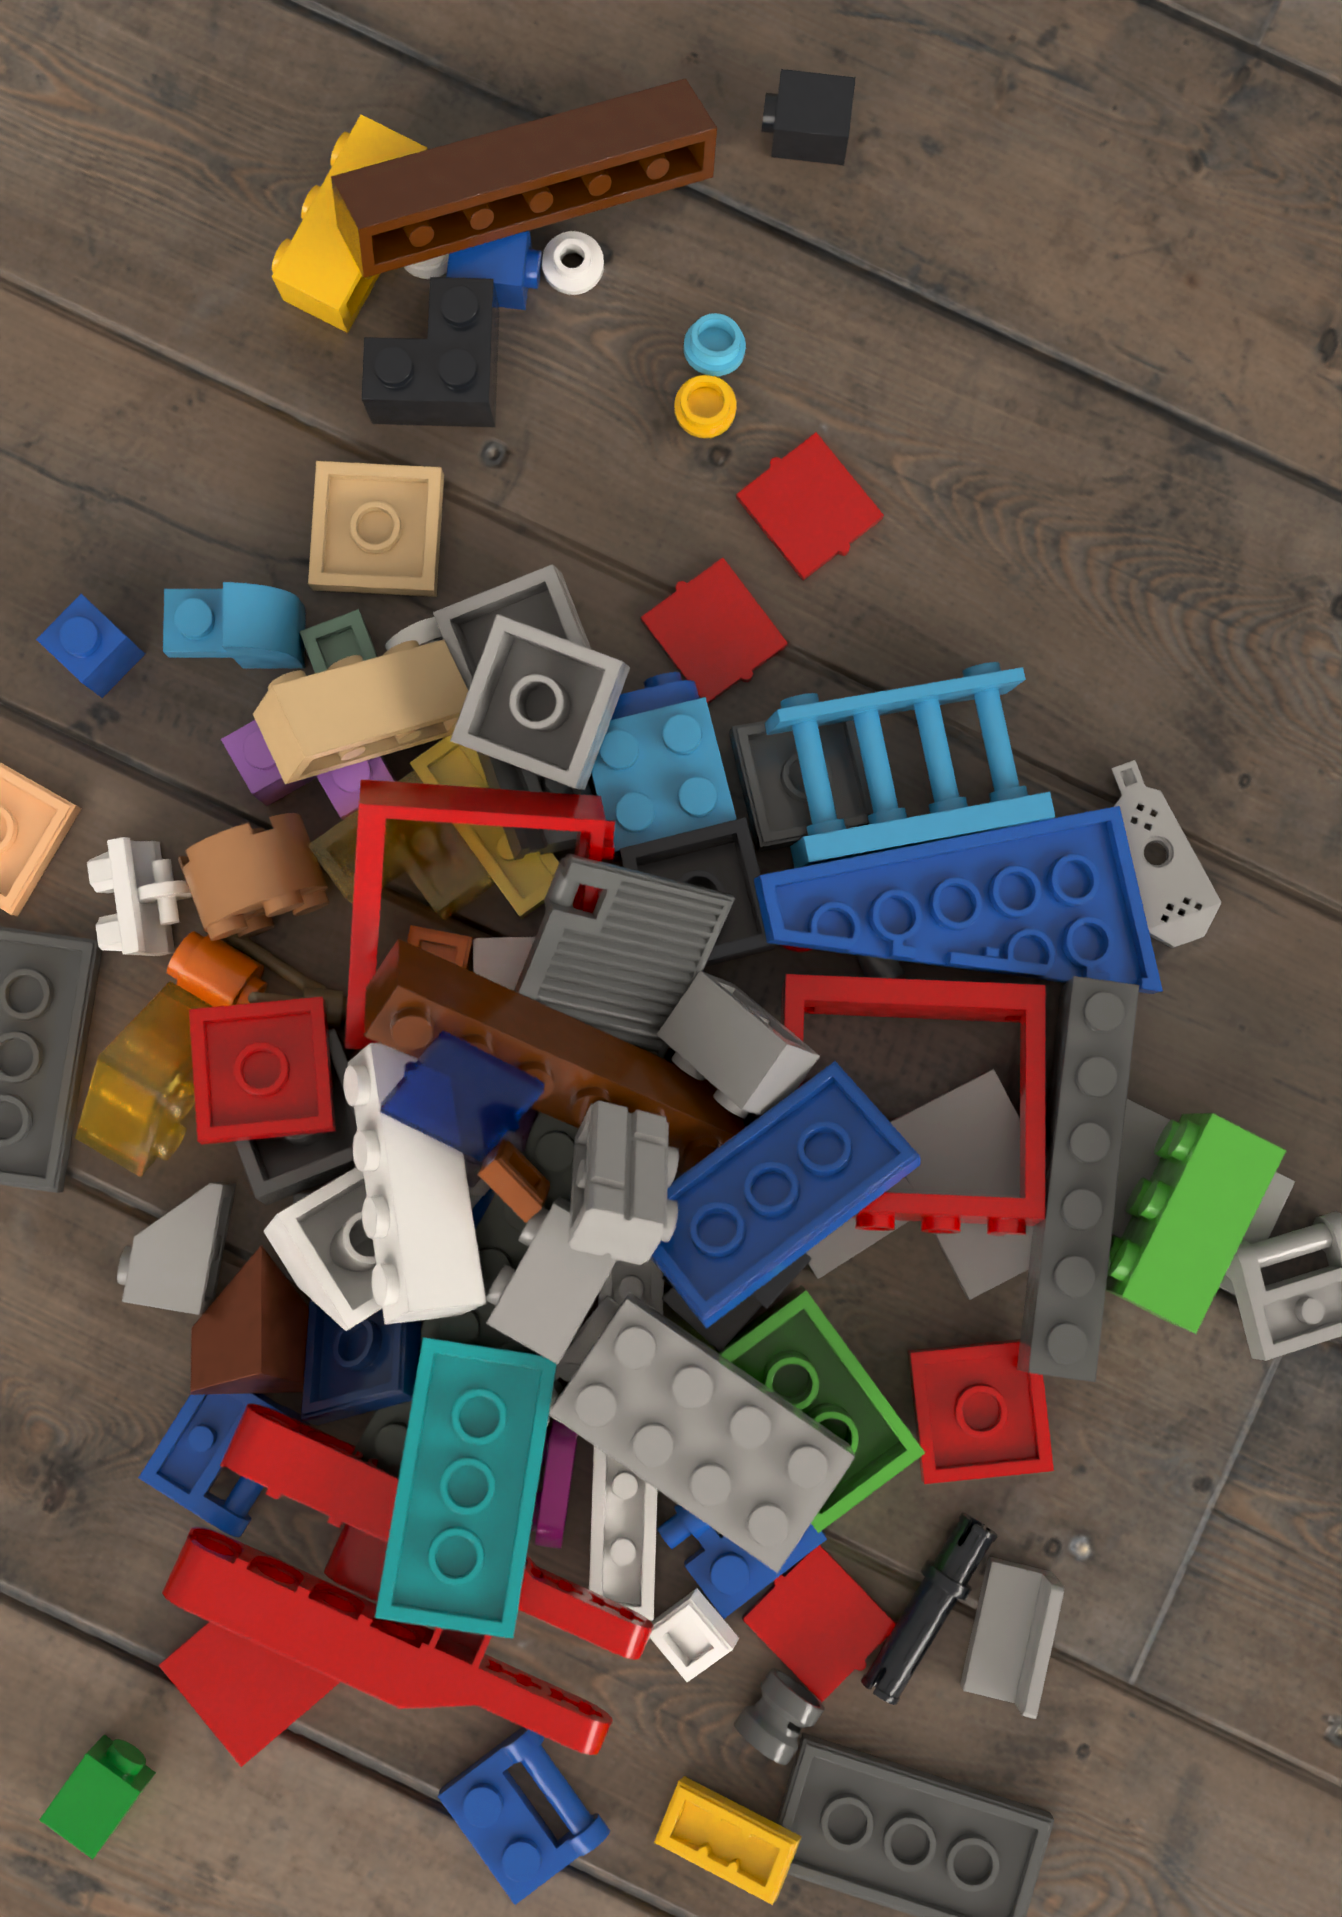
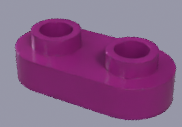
M553 1419L552 1427L547 1426L541 1461V1466H546L542 1492H536L530 1531L536 1532V1546L561 1549L579 1434Z

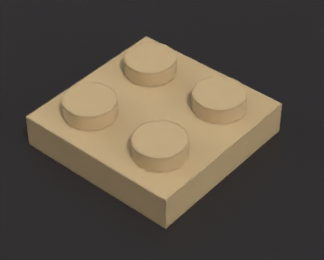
M316 461L308 576L310 588L314 591L437 597L444 486L442 467Z

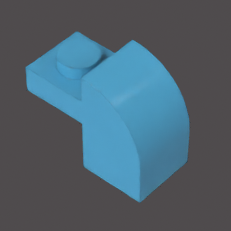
M223 582V589H164L163 653L169 658H233L243 669L305 668V645L299 631L305 629L306 607L299 597L291 592L258 584Z

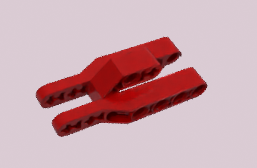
M247 1404L220 1466L227 1467L233 1472L267 1487L266 1495L278 1500L282 1495H285L330 1516L327 1523L340 1528L345 1523L324 1568V1574L342 1587L378 1603L399 1478L376 1467L377 1459L371 1458L366 1463L361 1460L363 1457L361 1452L357 1451L356 1455H352L355 1446L271 1408L258 1404ZM202 1527L190 1529L162 1592L168 1601L185 1611L399 1709L479 1706L561 1745L588 1755H597L600 1752L613 1722L612 1717L597 1705L485 1654L492 1635L432 1627L435 1629L434 1631L423 1625L375 1618L377 1604L214 1530ZM528 1554L526 1555L518 1610L619 1656L635 1660L641 1658L654 1628L650 1620L624 1605L536 1566Z

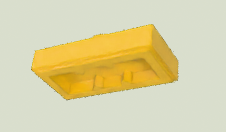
M683 1776L678 1781L654 1843L773 1905L779 1896L802 1836Z

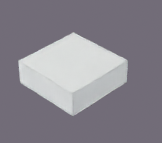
M698 1588L652 1621L654 1628L650 1635V1639L686 1682L732 1651L739 1640V1637Z

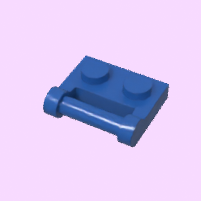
M262 1393L190 1395L138 1478L224 1533L239 1538L251 1521L248 1512L264 1486L240 1476L226 1500L218 1498L209 1491L224 1468L220 1466V1463L247 1404L262 1405L309 1426L310 1423L301 1420V1415L296 1411L276 1403Z
M521 1727L440 1788L438 1794L440 1801L514 1905L579 1856H584L594 1850L610 1833V1829L598 1813L593 1815L589 1813L541 1746L544 1737L524 1727ZM522 1763L570 1830L557 1840L507 1770L513 1764Z

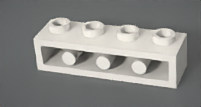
M370 1043L348 1062V1067L344 1074V1094L348 1104L354 1106L357 1132L353 1140V1157L357 1169L364 1173L367 1194L362 1208V1221L366 1235L369 1238H373L376 1265L372 1272L373 1296L376 1303L383 1307L385 1324L461 1316L485 1304L486 1298L451 1073L382 1043Z

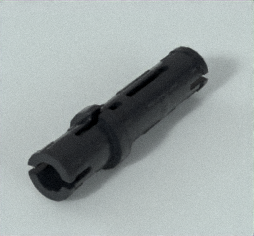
M961 1512L958 1517L959 1521L936 1559L925 1562L921 1569V1573L925 1576L867 1674H864L861 1679V1683L867 1689L871 1690L873 1686L876 1687L873 1694L889 1704H898L900 1695L957 1600L965 1601L972 1590L968 1582L990 1545L998 1537L992 1529H984L985 1524L964 1512Z

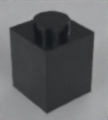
M781 69L778 94L766 93L762 132L773 133L771 157L844 165L856 77Z

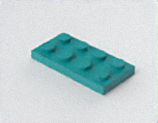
M423 1337L375 1618L513 1639L556 1373V1363L540 1355Z

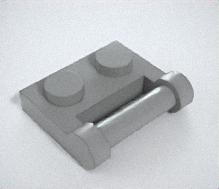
M1335 1211L1316 1217L1311 1226L1253 1244H1249L1245 1240L1241 1241L1226 1275L1233 1283L1252 1359L1267 1361L1342 1336V1214ZM1321 1249L1326 1253L1329 1266L1267 1286L1264 1285L1260 1268Z

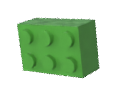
M1213 1113L1182 1114L1179 1122L1171 1119L1164 1127L1155 1145L1154 1154L1161 1158L1150 1180L1142 1177L1127 1201L1125 1212L1132 1216L1122 1237H1111L1106 1291L1168 1323L1196 1334L1286 1150Z
M802 1285L742 1328L721 1351L714 1349L718 1354L850 1444L855 1458L811 1522L818 1533L925 1454L919 1443Z

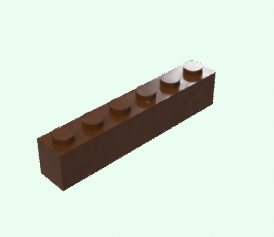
M681 79L331 176L337 227L363 278H367L713 178L717 126L687 79Z
M399 938L366 987L364 1036L576 1128L580 1127L590 1105L597 1101L627 1107L628 1113H634L636 1110L664 1116L666 1121L669 1122L668 1146L677 1148L679 1152L676 1171L683 1174L746 1128L744 1118L733 1114L715 1100L713 1095L718 1088L706 1078L703 1081L698 1080L668 1060Z

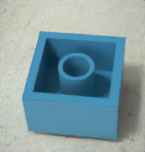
M706 697L610 721L591 774L596 794L601 796L606 820H615L613 839L615 845L614 862L621 860L620 848L737 819Z

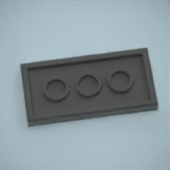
M0 926V1185L60 1193L64 1190L102 950L98 947V940Z
M802 1733L775 1823L802 1836L787 1875L917 1917H1026L1054 1818L1050 1812Z

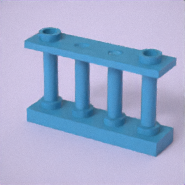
M989 662L964 669L962 671L963 677L823 702H819L817 693L801 694L782 700L780 702L781 709H777L764 723L767 735L793 731L812 825L806 827L808 836L802 837L790 846L794 868L1056 817L1051 793L1045 792L1028 796L1026 786H1019L1000 695L1007 694L1026 680L1023 667L1001 671L999 662ZM975 699L994 792L988 794L990 803L968 806L966 797H959L940 705ZM915 710L934 803L928 805L930 814L907 818L906 809L898 807L879 716ZM854 720L873 814L868 815L869 825L846 829L844 819H837L818 726Z

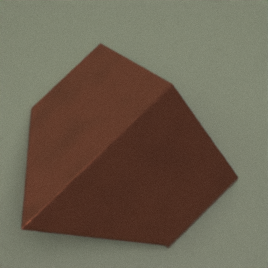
M260 1245L192 1326L190 1395L303 1392L309 1307L262 1245Z

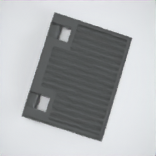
M566 854V857L561 858L544 899L546 913L513 991L664 1059L669 1045L657 1033L698 973L703 971L735 897L731 894L583 858L575 854ZM580 884L602 889L593 913L574 909L572 905Z

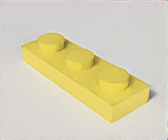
M452 735L445 737L410 762V765L424 784L489 788L477 751L451 742ZM453 823L521 919L544 903L559 865L553 853L541 855L540 852L526 854L522 859L514 860L503 826Z

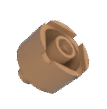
M286 813L269 817L273 829L267 831L264 828L252 829L249 822L235 826L195 843L185 850L187 856H179L178 861L204 931L208 932L211 941L235 934L238 935L239 939L252 937L274 928L273 916L292 911L293 916H300L323 908L330 903L326 894L328 886L300 814Z

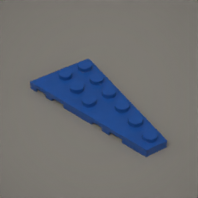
M1120 806L763 874L753 879L767 943L1065 983L1073 976L1136 984L1139 985L1140 993L1155 994L1163 992Z

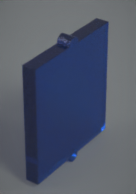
M443 1030L416 1062L405 1064L404 1076L381 1102L380 1112L481 1162L508 1131L515 1132L519 1129V1119L544 1092V1082Z

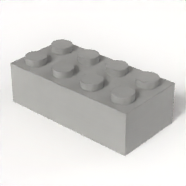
M630 1292L566 1384L549 1412L551 1416L777 1573L855 1458L850 1444Z

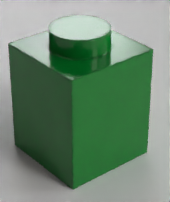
M103 1735L85 1754L39 1820L93 1860L110 1839L156 1772L145 1765V1756L135 1746L121 1739L113 1741L106 1735Z

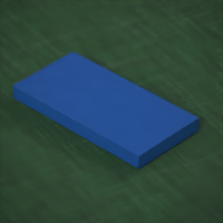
M834 1061L672 1182L670 1187L667 1188V1199L676 1201L678 1204L675 1229L668 1242L660 1240L651 1259L707 1329L921 1165L920 1155L839 1064Z

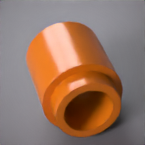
M192 931L184 938L174 952L167 967V974L177 980L176 987L208 1007L248 1004L250 993H265L268 985L267 982L261 979L264 971L262 964L223 940L211 941L209 934L204 937L196 931Z

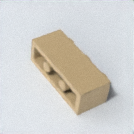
M410 640L390 648L383 656L365 661L360 655L349 656L335 662L326 671L306 676L305 672L301 670L286 673L268 685V692L253 713V716L284 783L289 784L451 736L468 694V689L445 640L419 646L416 640Z

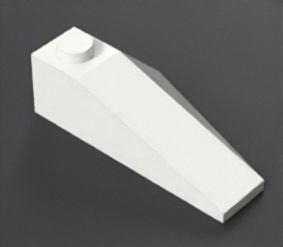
M488 1089L456 1108L471 1208L490 1189V1186L478 1175L487 1153L503 1139L509 1140L519 1150L527 1137L526 1132L503 1096ZM357 1167L276 1214L263 1231L296 1285L345 1331L383 1308L376 1303L372 1292V1272L376 1265L373 1238H369L366 1235L363 1227L362 1208L367 1194L364 1173L359 1171Z

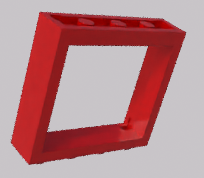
M360 779L345 1048L364 1049L370 1043H379L364 1036L366 987L375 975L377 965L386 818L577 831L575 855L602 862V859L612 860L614 857L615 820H606L601 796ZM580 884L572 902L574 909L593 913L602 889Z
M801 974L785 975L782 986L781 1024L802 1041L804 1040V1014L1020 1023V1198L885 1192L852 1217L856 1219V1229L892 1231L895 1230V1220L921 1221V1232L960 1233L961 1223L987 1224L988 1235H1026V1226H1035L1045 1219L1046 985Z

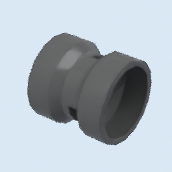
M772 1668L761 1683V1699L755 1705L745 1706L735 1720L734 1727L746 1741L766 1757L781 1765H787L798 1749L797 1738L800 1735V1730L805 1727H813L825 1711V1708L803 1685L784 1672Z

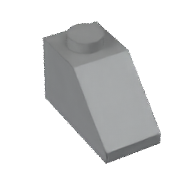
M225 1181L209 1183L134 1236L132 1246L124 1248L118 1265V1284L125 1285L122 1302L196 1315L203 1314L208 1309L216 1296L236 1183Z

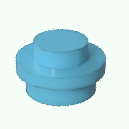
M713 313L702 316L691 325L684 338L683 350L687 362L696 371L709 376H723L736 370L742 363L746 350V341L742 331L733 319L723 314Z

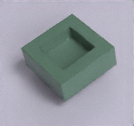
M359 609L299 631L315 674L326 671L335 662L349 656L360 655L364 661L378 657Z

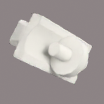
M128 837L108 840V852L96 856L87 862L90 885L94 888L95 892L108 894L114 892L117 914L99 917L96 924L98 947L101 950L122 951L123 955L162 956L174 953L171 924L180 922L177 900L192 897L186 880L174 881L171 859H162L160 842L132 841Z

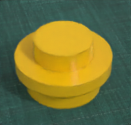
M699 375L687 380L678 390L674 404L675 416L679 425L687 433L698 438H713L724 433L733 423L737 407L736 397L732 388L721 378L709 375Z

